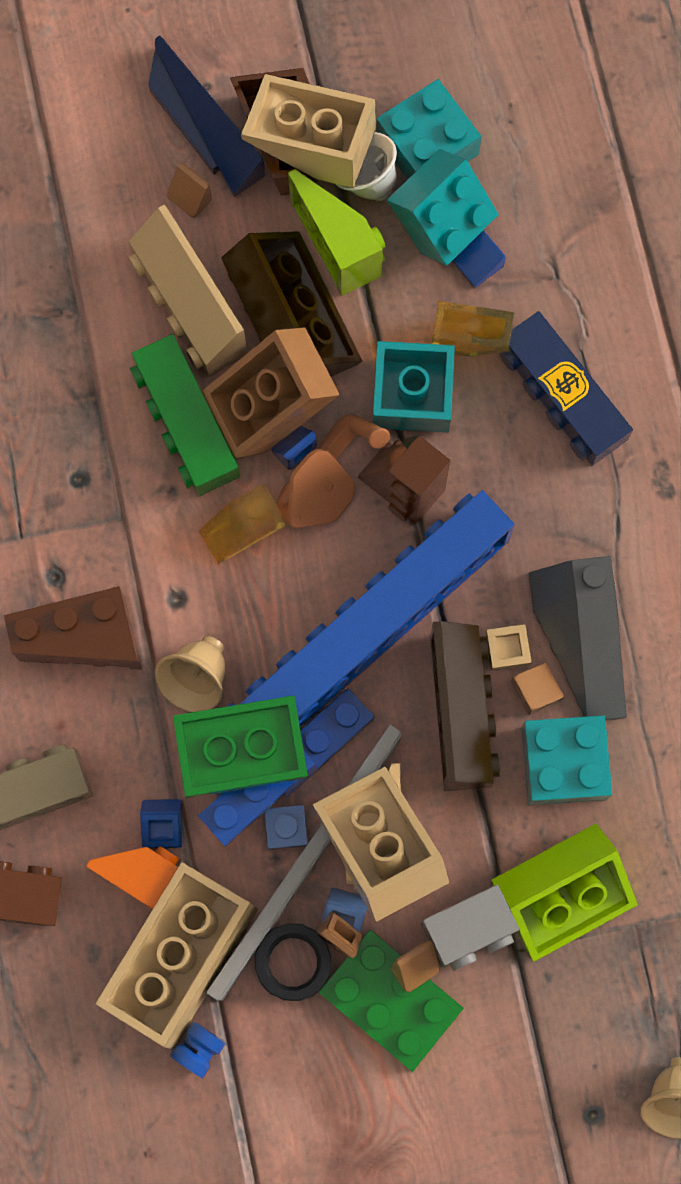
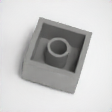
M498 885L432 915L421 922L428 941L430 940L434 946L436 958L441 968L450 964L453 971L477 960L474 952L484 947L487 948L490 954L513 943L514 940L511 934L520 930Z

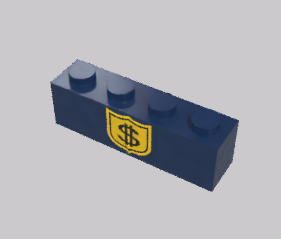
M537 311L502 336L501 352L499 353L502 361L509 370L514 371L516 369L525 380L523 381V386L529 396L535 401L540 399L548 410L546 415L551 424L557 430L563 429L571 439L569 444L578 458L581 460L586 458L591 466H593L629 440L633 428L540 311Z

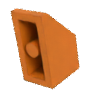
M161 846L158 847L156 852L148 847L91 859L86 867L153 909L177 871L178 866L176 864L180 858Z

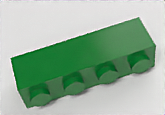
M174 334L132 352L135 366L129 369L138 388L146 386L151 399L145 402L155 422L160 419L163 421L167 432L161 434L170 455L178 453L183 463V466L178 467V471L186 488L194 486L198 496H202L240 478L238 465Z

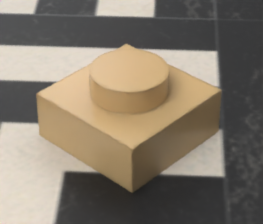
M525 624L486 630L492 671L531 665Z

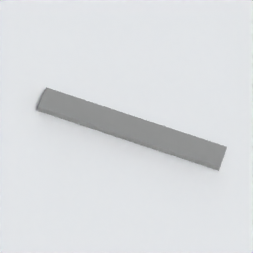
M392 725L388 726L349 785L383 767L401 741V731ZM323 824L318 828L206 992L217 1001L225 999L255 955L261 941L272 930L332 842Z

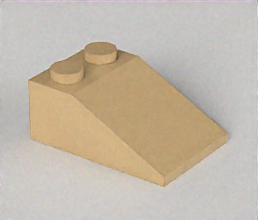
M265 74L241 137L242 140L317 180L354 188L376 129L375 99Z
M386 767L313 804L357 891L376 922L449 883L442 856Z

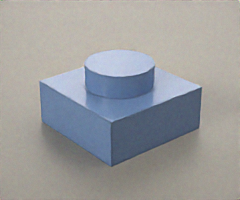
M304 805L269 808L265 811L268 850L308 845Z

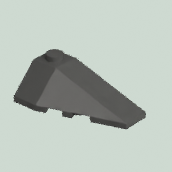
M611 556L570 560L529 572L533 612L539 624L541 623L550 642L549 645L554 655L557 656L584 717L605 715L606 720L626 718L617 598Z

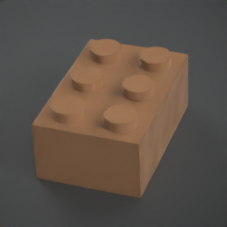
M306 328L275 330L202 390L235 458L266 453L340 395Z

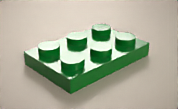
M295 695L173 715L186 798L308 778Z
M369 930L361 940L357 955L353 959L347 957L319 993L413 1072L464 1008L430 979L411 992L404 991L390 970L392 968L391 965L401 955L373 931Z

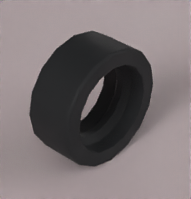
M287 923L273 928L261 941L255 952V971L259 982L271 995L284 1001H301L314 996L325 985L331 972V955L326 941L316 930L303 924ZM289 938L301 939L307 942L314 949L317 957V968L313 977L307 983L297 987L279 983L272 975L269 967L270 955L274 947L281 941Z

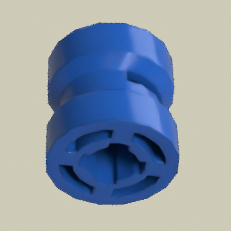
M192 1021L186 1030L187 1038L182 1044L176 1045L170 1056L197 1076L204 1078L210 1069L209 1061L213 1055L220 1054L226 1043L203 1026Z

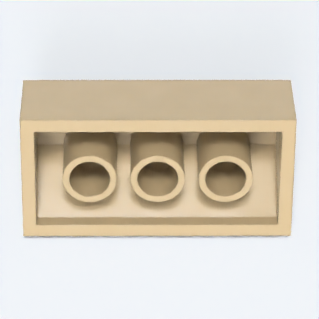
M166 205L160 206L129 240L132 255L128 257V260L139 277L144 274L151 284V286L147 287V290L156 306L159 308L164 305L170 317L166 318V321L176 338L183 336L190 346L185 351L196 369L203 367L208 377L247 354L244 329Z
M181 862L97 1000L96 1005L161 1046L174 1050L205 999L206 992L221 972L258 909L250 902Z

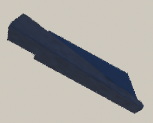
M160 35L156 37L155 52L148 84L150 92L211 172L216 174L220 171L233 196H237L265 177L263 158L250 143L242 140L241 131Z

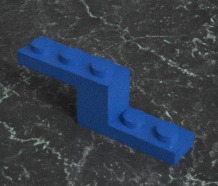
M347 688L301 730L308 778L223 792L198 817L225 847L228 846L283 795L288 798L371 723L375 719L374 715Z

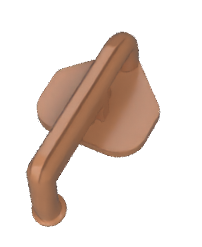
M355 414L343 416L315 450L307 454L292 472L290 480L283 487L277 500V516L294 528L334 522L350 504L355 494L353 479L336 459L356 435L368 439V443L372 448L379 449L386 446L390 439L388 430Z

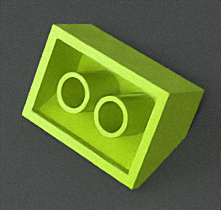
M597 823L491 880L493 886H499L520 929L517 931V934L533 962L638 905L619 853Z

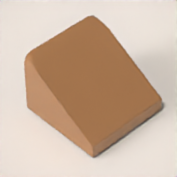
M180 163L176 168L167 196L189 216L195 218L212 200L210 184L185 163Z
M547 663L522 672L511 680L529 715L564 698Z
M330 912L316 928V931L337 951L353 959L357 955L362 934L337 914Z
M425 940L396 959L390 969L404 991L411 992L439 972L432 942Z

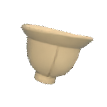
M205 636L202 641L188 643L175 654L163 657L155 669V679L163 696L174 706L187 712L217 708L223 697L221 685L225 675V660L222 655L224 650L223 644L214 637Z
M681 1057L671 1059L670 1067L663 1070L655 1080L651 1097L641 1106L642 1120L650 1129L663 1136L681 1139Z

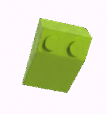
M296 169L288 172L290 202L340 295L343 296L380 278L382 275V262L385 261L382 251L386 246L376 226L370 228L363 215Z

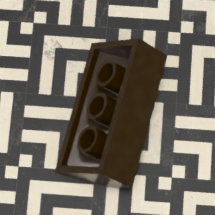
M299 231L248 233L221 257L228 276L244 305L245 312L249 315L259 336L260 342L275 330L306 328L330 377L355 367L362 362Z
M443 621L433 622L430 642L444 791L491 788L494 784L493 777H500L498 753H491L490 738L496 737V724L494 714H487L486 699L492 698L491 676L483 675L482 660L489 659L487 636L480 637L478 625Z

